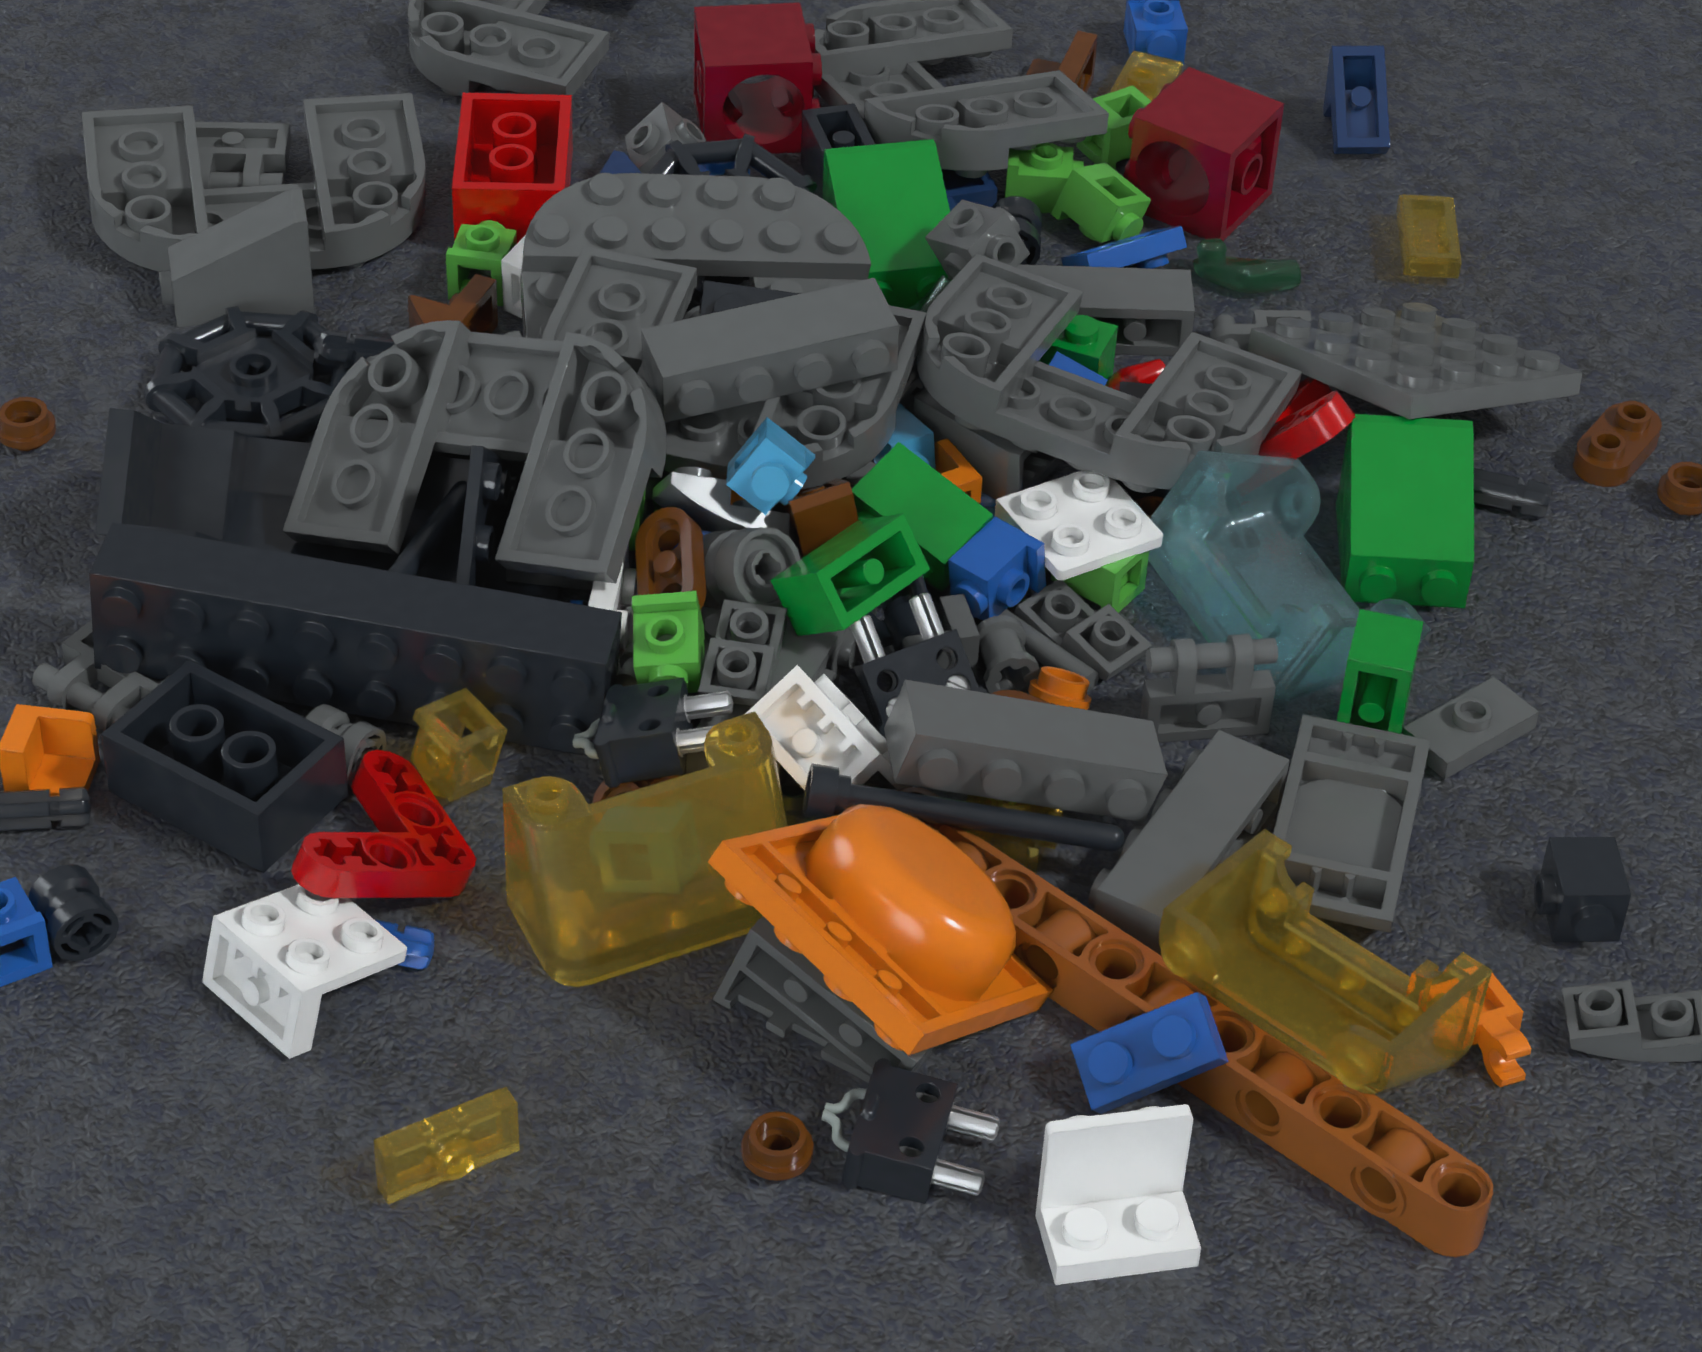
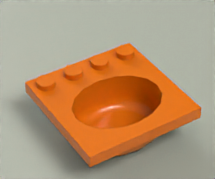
M858 804L847 808L840 815L722 840L708 860V863L725 879L724 883L727 890L736 899L758 910L774 926V933L782 944L797 953L803 954L824 974V982L834 994L846 1001L853 1002L874 1022V1029L877 1035L885 1043L897 1050L904 1051L908 1056L1038 1011L1053 992L1049 985L1013 953L1016 947V931L1012 913L1006 900L990 877L970 856L944 835L919 819L894 808Z

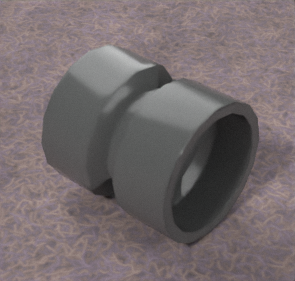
M767 527L721 530L703 535L706 598L703 607L722 610L724 599L775 607L783 606L771 583V579L800 560L798 548L788 535L776 528Z

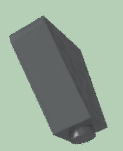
M302 188L289 189L169 246L170 270L159 271L163 306L174 305L177 327L202 325L224 315L225 308L238 306L240 311L296 315L300 311L305 310L315 314L308 222Z
M926 388L914 395V402L909 407L908 411L934 432V448L935 442L946 438L949 439L982 476L981 491L995 500L1041 484L1064 461L1038 450L1021 449L1010 440L983 429L974 430L959 425L954 419V414L936 401Z

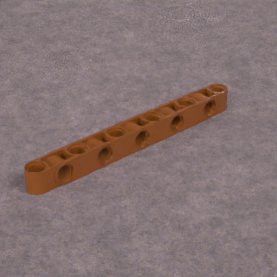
M923 822L944 835L970 856L994 882L1012 913L1016 931V947L1013 953L1053 989L1049 996L1050 999L1101 1032L1195 992L1205 995L1229 1062L1177 1083L1178 1085L1369 1213L1385 1219L1431 1251L1442 1256L1460 1257L1468 1255L1478 1248L1482 1241L1493 1196V1183L1489 1175L1480 1166L1435 1138L1421 1124L980 837L967 833L958 827Z

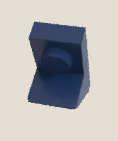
M1384 45L1332 46L1330 49L1323 115L1324 117H1332L1334 154H1386L1390 149Z

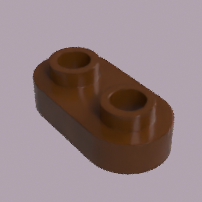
M1625 401L1610 406L1578 441L1573 461L1574 471L1581 479L1596 486L1615 487L1624 484L1656 449L1662 427L1660 417L1647 405L1638 401Z
M666 507L659 509L645 519L636 535L638 595L697 591L701 610L706 598L702 530L693 519L679 508Z

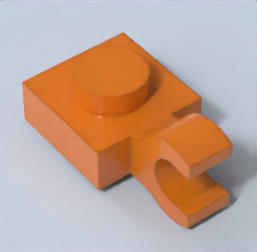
M1488 967L1428 984L1424 1004L1459 1049L1478 1044L1482 1052L1485 1068L1492 1081L1499 1087L1525 1080L1526 1073L1516 1061V1058L1530 1055L1532 1049L1527 1038L1520 1031L1524 1011Z

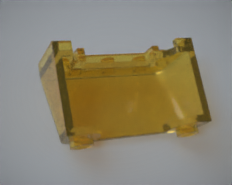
M756 712L725 720L708 731L704 742V754L710 767L595 803L588 804L580 790L573 783L552 776L534 778L502 788L507 904L542 967L552 980L565 986L581 987L592 985L748 934L749 930L763 916L753 906L736 899L727 890L724 883L725 879L708 863V860L722 840L788 826L773 742L769 731Z
M1266 829L1163 909L1159 930V946L1164 963L1174 974L1183 977L1352 1089L1364 1094H1377L1444 1071L1466 1055L1473 1044L1492 970L1462 952L1447 965L1444 971H1438L1439 966L1427 959L1411 973V977L1309 913L1315 888L1305 882H1302L1297 887L1288 876L1284 861L1290 857L1292 846Z

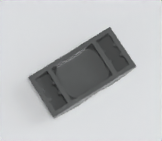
M1303 714L1256 905L1391 933L1431 740Z

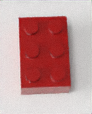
M462 92L452 182L454 241L461 224L478 225L482 221L492 220L502 224L506 229L516 230L518 243L526 235L530 222L542 205L553 195L570 186L573 153L572 95Z

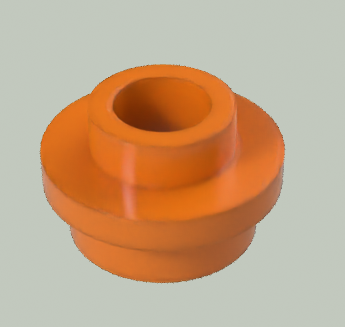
M1041 667L1038 679H1032L1028 687L1030 695L1055 705L1088 710L1092 700L1087 694L1090 684L1088 679L1077 673L1057 667Z

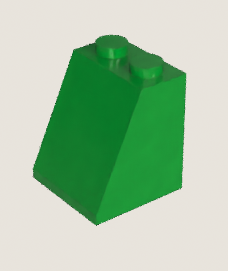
M934 139L824 149L822 199L838 209L859 232L871 261L868 279H876L888 305L927 312L936 297L952 281L925 239L950 212Z
M1355 414V418L1349 424L1336 501L1343 601L1465 608L1474 566L1473 421L1434 418L1407 419L1400 416Z

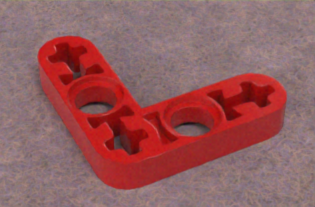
M1308 376L1299 383L1297 392L1261 443L1256 464L1246 474L1234 480L1232 486L1236 490L1241 489L1323 445L1346 428L1355 418V413L1338 391H1333L1328 384Z
M372 750L364 754L351 787L379 832L310 833L304 837L291 868L293 878L301 887L321 897H454L463 892L475 867L476 857L417 769L400 755L384 750Z

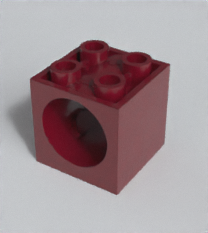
M800 2L694 7L693 98L698 126L706 142L743 138L745 133L755 136L754 142L771 154L801 153L802 110L820 108L819 99L813 97L814 86L822 84V63L820 53H815L813 23L804 22ZM758 75H775L759 83H740Z
M1188 67L1172 83H1166L1158 96L1146 107H1141L1135 112L1128 129V136L1132 139L1130 159L1125 167L1123 177L1151 199L1144 215L1174 227L1182 226L1184 231L1220 245L1272 194L1284 103Z

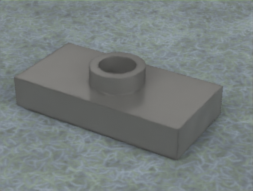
M1492 677L1403 727L1402 734L1431 740L1426 765L1445 780L1536 728L1539 711L1497 678Z

